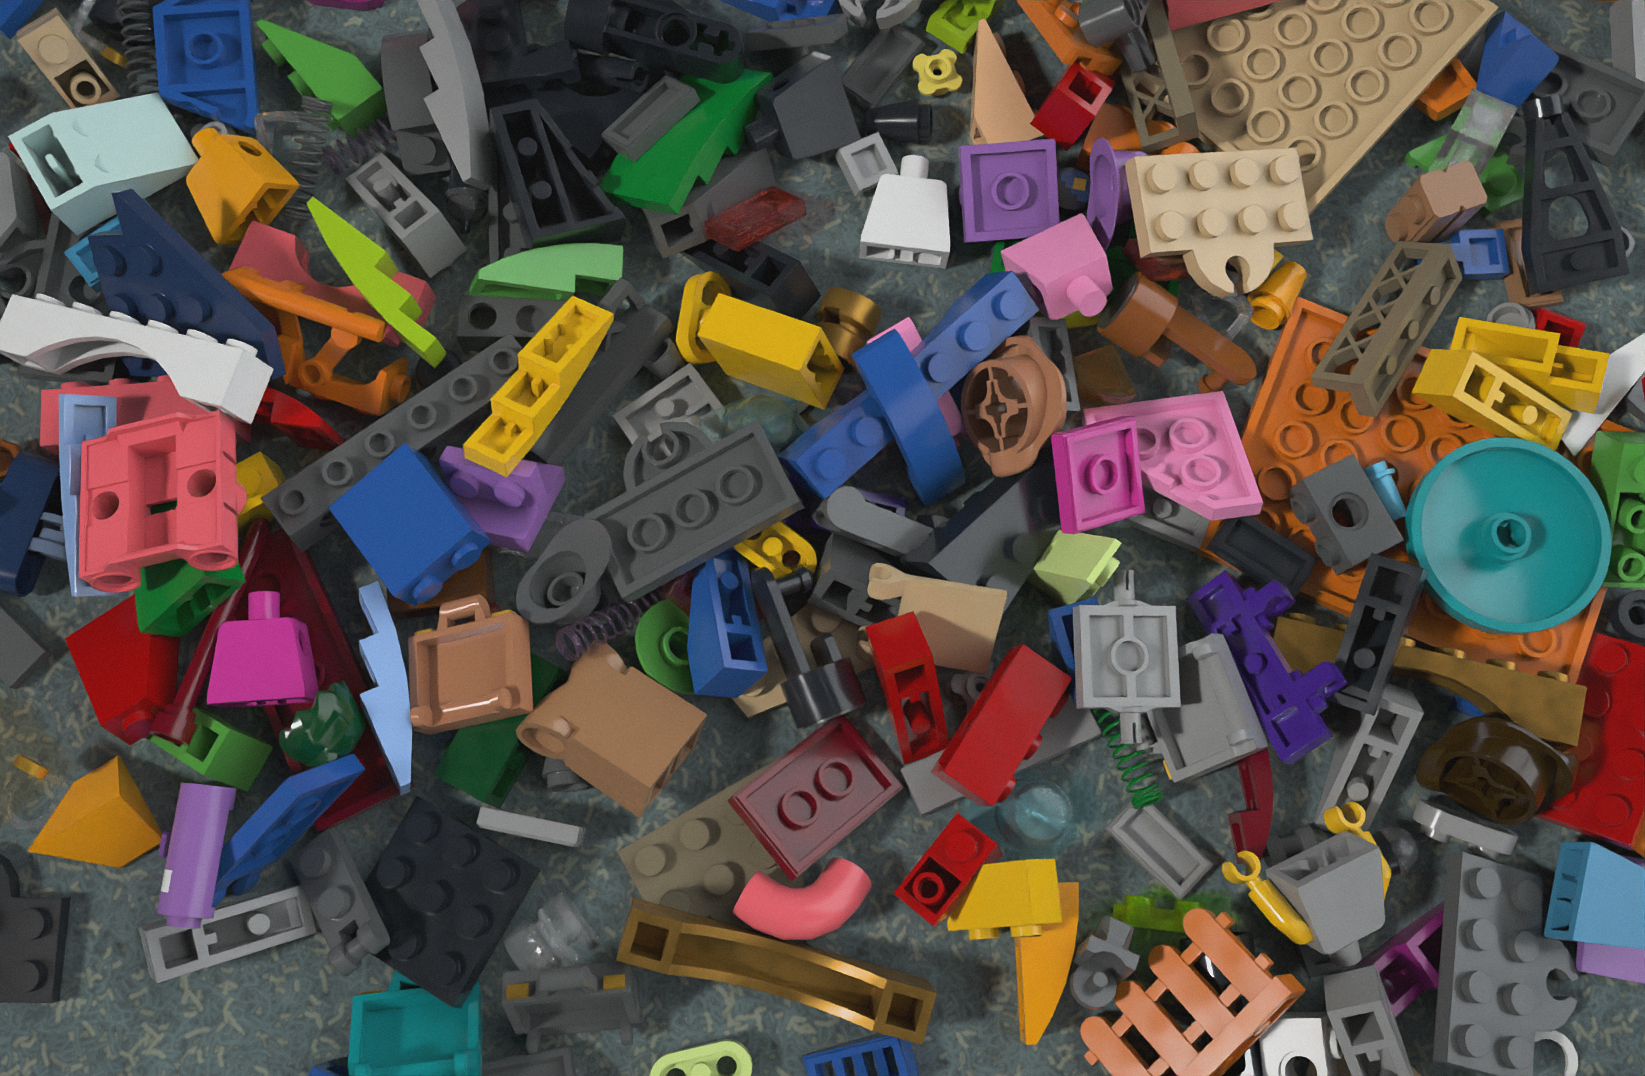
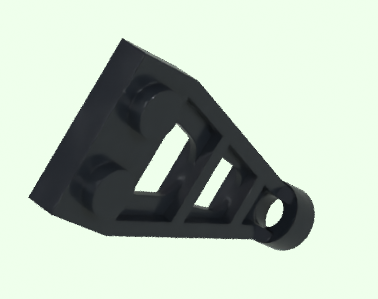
M1562 94L1546 96L1522 104L1521 108L1526 127L1521 252L1530 295L1630 274L1620 224L1569 113H1565ZM1549 120L1552 126H1544V121ZM1560 150L1568 158L1573 174V182L1571 185L1551 189L1545 184L1544 157L1548 152ZM1569 196L1580 203L1588 220V229L1582 236L1556 240L1550 235L1548 230L1549 209L1557 198Z

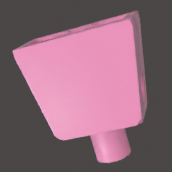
M1082 213L1001 251L1005 271H1013L1039 308V311L1050 320H1058L1077 310L1087 317L1097 315L1106 305V296H1109L1113 290L1106 254Z

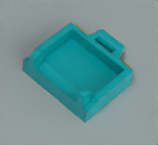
M396 970L393 973L387 992L375 990L359 992V995H353L348 1054L349 1076H482L483 996L479 982L475 983L461 1009L450 1007L423 988L402 990L403 987L419 985Z

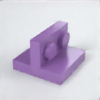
M1055 139L963 145L958 147L960 187L955 189L956 208L962 207L964 243L1029 238L1060 223Z
M446 446L439 458V463L448 486L492 541L489 545L529 552L566 480L563 467L522 459L510 475L505 477L466 459L464 449Z

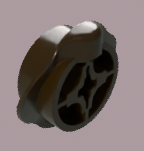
M1477 716L1452 726L1440 740L1426 748L1417 768L1416 780L1422 788L1447 794L1459 806L1477 817L1498 824L1517 825L1529 821L1534 816L1543 812L1554 800L1569 793L1577 777L1579 759L1573 752L1551 747L1531 731L1514 722L1492 716Z

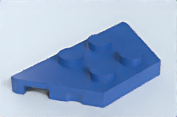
M165 0L152 7L159 95L163 101L250 134L262 135L251 0Z

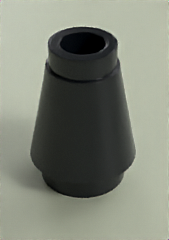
M918 98L876 108H867L866 134L870 136L879 132L883 139L920 145L921 141L932 140V103H921V99Z

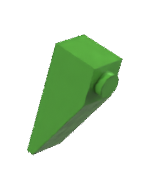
M195 704L192 711L196 714L193 723L198 727L189 746L172 743L152 734L145 737L200 774L247 792L273 749V746L252 733L198 704Z

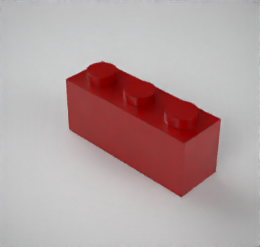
M1024 644L1008 648L931 770V773L978 806H994L996 801L1002 803L1012 792L1016 784L1017 778L1013 774L1022 759L1025 761L1029 760L1039 748L1043 739L1039 732L1048 717L1051 719L1056 717L1065 706L1069 694L1064 691L1072 678Z

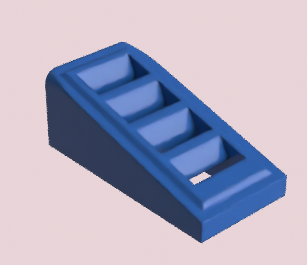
M875 1033L802 1056L807 1076H826L823 1063L832 1061L836 1076H848L844 1058L852 1056L857 1076H870L864 1054L869 1051L873 1052L879 1076H919L911 1042L881 1033ZM892 1046L899 1071L891 1073L885 1047Z

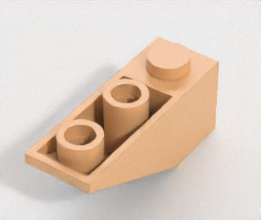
M985 18L979 20L974 42L970 137L974 145L1043 140L1044 134L1030 125L1038 110H1031L1025 98L1026 89L1023 79L1017 70H1011L1006 60V48L1001 36L997 32L992 33Z

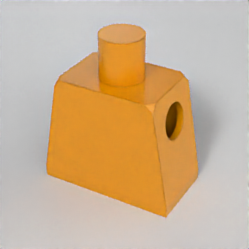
M210 127L200 130L192 138V145L201 157L186 176V184L217 244L240 245L252 220L269 226L300 187L297 180L257 140L251 137L219 134L215 128Z

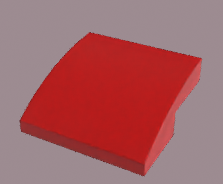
M266 387L253 419L255 423L277 427L301 448L332 451L345 442L333 428L310 408L280 391Z

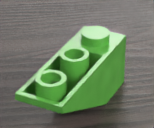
M260 19L256 22L266 38L260 45L278 68L286 63L292 70V73L287 77L302 97H310L312 95L316 99L333 104L331 113L322 112L331 118L330 121L324 123L332 132L340 128L348 139L352 140L388 113L384 89L355 55L269 21Z
M1596 431L1588 479L1602 500L1611 531L1610 563L1601 587L1645 588V433Z

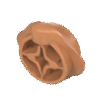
M1028 335L1006 338L1004 342L991 352L987 361L976 365L968 374L961 393V414L966 434L973 446L978 449L985 461L991 466L992 473L996 477L1004 478L1027 471L1036 461L1039 451L1052 444L1051 434L1062 431L1067 412L1066 386L1063 376L1057 366L1047 358L1041 348L1034 342V339Z

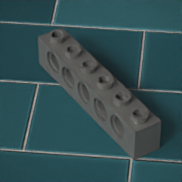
M511 333L507 334L262 496V501L290 539L302 552L341 526L328 507L401 445L407 443L425 455L431 464H434L439 460L446 446L459 447L465 443L492 414L490 399L519 369L517 354L523 348Z

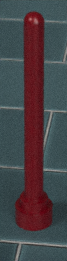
M265 518L253 520L238 553V562L246 582L213 610L172 705L166 704L163 712L156 713L148 731L150 734L179 745H190L198 727L193 723L196 714L192 711L213 664L219 626L223 622L232 621L268 538L271 525Z

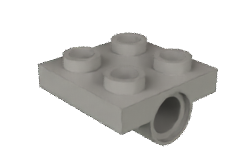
M691 362L612 415L615 423L631 445L634 444L635 440L642 433L649 439L654 446L653 460L656 461L666 459L674 449V442L668 440L661 432L660 423L687 422L702 429L713 443L739 430V427Z

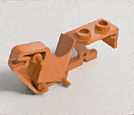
M239 266L221 273L236 290L275 326L286 374L283 375L285 384L290 383V386L310 392L315 398L336 401L354 407L357 412L370 416L383 415L399 403L405 401L411 386V378L406 375L409 359L402 357L383 368L376 379L370 383H363L333 373V369L351 348H354L361 342L362 337L377 343L384 340L386 321L360 312H348V308L302 293L307 289L306 284L303 282L296 283L287 279L277 282L259 276L260 270L252 267ZM298 316L332 327L331 338L316 356L307 360Z

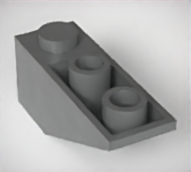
M765 147L754 152L751 148H747L738 152L736 156L730 155L720 159L708 185L693 184L678 215L640 208L648 232L663 259L706 242L777 184L767 149Z

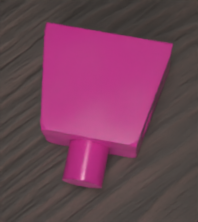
M273 591L249 593L248 620L227 621L219 626L207 692V704L223 709L314 703L319 687L306 624L295 618H280V593Z

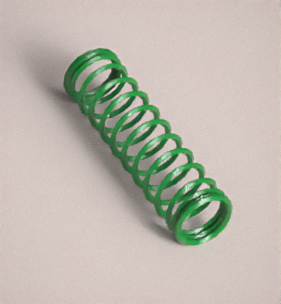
M1094 709L1093 714L1101 716L1097 724L1106 727L1102 735L1111 738L1107 743V747L1115 749L1111 757L1120 760L1116 765V769L1125 771L1120 780L1131 782L1126 786L1125 791L1136 793L1130 798L1131 805H1133L1132 808H1144L1162 800L1164 797L1161 793L1162 790L1157 789L1145 793L1158 787V783L1140 789L1129 790L1131 786L1139 781L1153 776L1154 772L1125 779L1126 775L1148 765L1149 761L1129 767L1119 766L1130 758L1143 754L1145 750L1142 749L1129 755L1115 756L1120 750L1133 744L1110 745L1121 736V733H1105L1115 725L1120 724V719L1111 723H1101L1103 719L1114 713L1110 711L1098 713L1096 712L1098 709Z

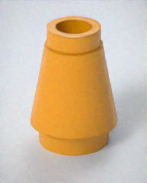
M1285 261L1257 289L1253 290L1247 297V306L1245 308L1246 315L1250 321L1266 330H1273L1279 325L1285 324L1288 318H1290L1296 298L1299 296L1304 281L1307 278L1306 270L1296 262Z

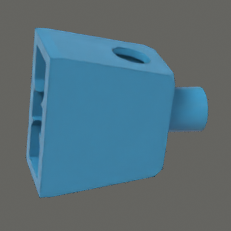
M1561 842L1543 936L1551 939L1645 950V868L1592 842Z

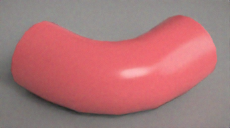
M832 858L817 880L803 888L788 887L765 873L757 871L741 893L734 907L733 916L750 927L781 940H812L838 930L861 906L872 888V882L859 866L842 858Z

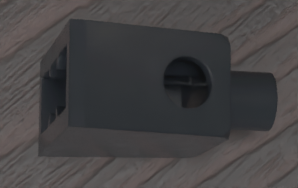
M817 51L808 53L757 91L756 99L763 117L743 126L745 139L754 152L773 144L778 154L790 160H800L861 140L834 58Z

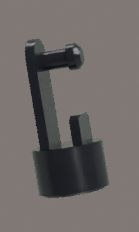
M801 565L793 568L792 573L774 578L767 567L753 570L751 581L754 595L787 678V681L781 683L780 686L796 728H802L803 730L864 706L863 703H866L867 699L851 658L842 659L832 634L826 633L811 641L810 649L818 668L810 670L783 597L795 592L804 594L811 591L814 585L812 572Z

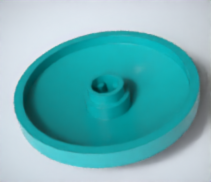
M1508 437L1488 438L1457 448L1436 462L1422 476L1411 495L1406 511L1404 535L1408 559L1411 565L1429 570L1423 589L1447 614L1461 623L1483 632L1507 636L1525 635L1543 631L1566 622L1577 615L1594 598L1604 581L1611 556L1610 524L1597 491L1588 478L1568 459L1550 448L1532 441Z

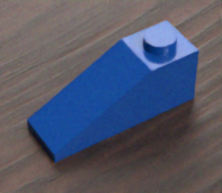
M733 547L693 569L687 652L694 694L738 698L768 672L747 559Z

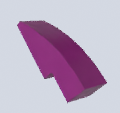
M1445 900L1420 916L1358 962V965L1350 969L1354 970L1376 965L1395 1017L1422 992L1438 988Z

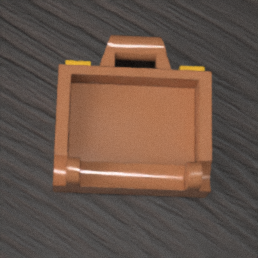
M481 594L443 603L439 610L437 630L429 628L414 632L415 636L408 637L410 720L415 726L414 731L431 735L529 714L533 711L529 621L517 615L516 612L504 610L492 613L491 616L488 602ZM475 616V621L455 626V620Z

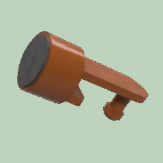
M1141 272L1134 273L1122 282L1100 314L1097 332L1134 357L1143 356L1159 367L1169 359L1173 341L1214 370L1210 374H1204L1197 381L1200 394L1223 391V387L1229 381L1239 385H1246L1256 376V366L1251 357L1242 348L1179 306L1178 298Z

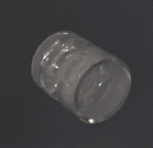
M562 891L543 904L542 908L538 910V922L525 918L502 937L508 953L521 971L565 967L566 958L572 961H576L579 958L583 959L600 945V940L593 927L577 905Z

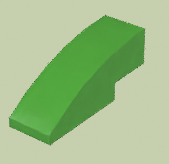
M600 243L559 244L511 255L479 269L470 284L469 295L488 298H526L568 301L575 292L605 296L619 278H622L623 246Z

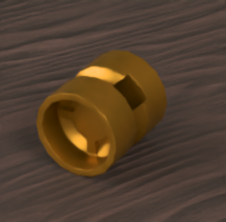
M831 287L826 290L817 311V318L820 322L813 325L821 327L845 368L842 375L853 376L857 374L858 369L851 354L866 346L863 341L873 338L882 317V310L872 300L859 293L840 287Z

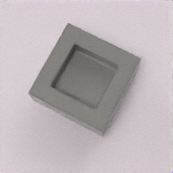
M879 132L840 148L834 155L854 196L877 187L879 178L883 174H899Z

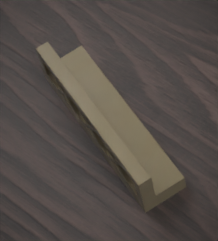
M1149 0L1144 17L1146 27L1141 26L1146 37L1151 41L1158 65L1152 64L1148 69L1142 72H1133L1131 75L1129 65L1116 41L1112 44L1113 48L1123 59L1119 69L1141 146L1146 154L1200 137L1195 108L1162 0ZM1145 73L1163 80L1154 97L1138 92L1135 89ZM1166 95L1168 97L1169 104L1163 102ZM1140 104L1147 107L1144 113H1142ZM1156 111L1173 117L1176 128L1149 136L1146 126Z
M1398 241L1311 375L1310 378L1314 387L1349 392L1359 415L1377 417L1463 279L1451 244ZM1406 258L1423 259L1419 265L1402 273L1398 271ZM1398 289L1402 290L1398 299L1380 307L1377 306L1381 297ZM1377 323L1380 324L1375 334L1355 342L1354 339L1359 331ZM1354 358L1358 359L1350 375L1333 373L1337 366Z

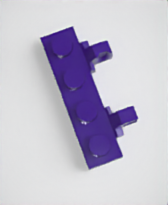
M1223 571L1186 598L1207 635H1224L1259 723L1282 762L1291 765L1333 737L1319 713L1328 707L1325 698H1329L1347 684L1346 679L1339 668L1329 661L1322 662L1306 674H1303L1298 669L1292 671L1268 632L1274 628L1270 619L1278 617L1296 603L1285 585L1277 582V580H1273L1259 591L1253 587L1243 591L1235 576L1227 571Z

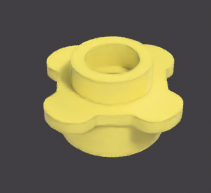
M943 49L936 55L927 56L919 54L914 58L912 66L919 74L918 90L922 95L940 96L949 91H957L961 87L962 77L956 72L954 64L956 63L957 56L953 51ZM940 70L942 74L934 75L933 71Z

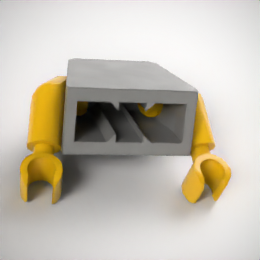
M1356 802L1343 804L1341 809L1337 806L1327 809L1324 812V822L1327 828L1337 835L1266 869L1268 879L1264 881L1259 876L1261 870L1260 861L1252 852L1241 851L1237 853L1240 860L1246 865L1245 876L1240 874L1231 862L1227 861L1222 864L1224 877L1234 884L1246 883L1251 890L1248 896L1271 924L1294 943L1299 945L1307 944L1322 954H1329L1330 962L1333 965L1347 967L1357 964L1362 958L1358 940L1382 928L1385 922L1384 900L1392 873L1370 832H1363L1360 827L1365 822L1366 815L1363 807Z

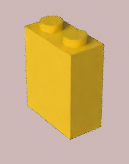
M718 293L711 308H708L702 315L697 336L727 375L825 410L845 368L821 327Z

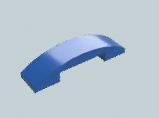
M892 329L851 354L869 394L878 402L908 466L905 468V471L921 504L926 508L965 484L961 459L945 418L926 379L896 329Z

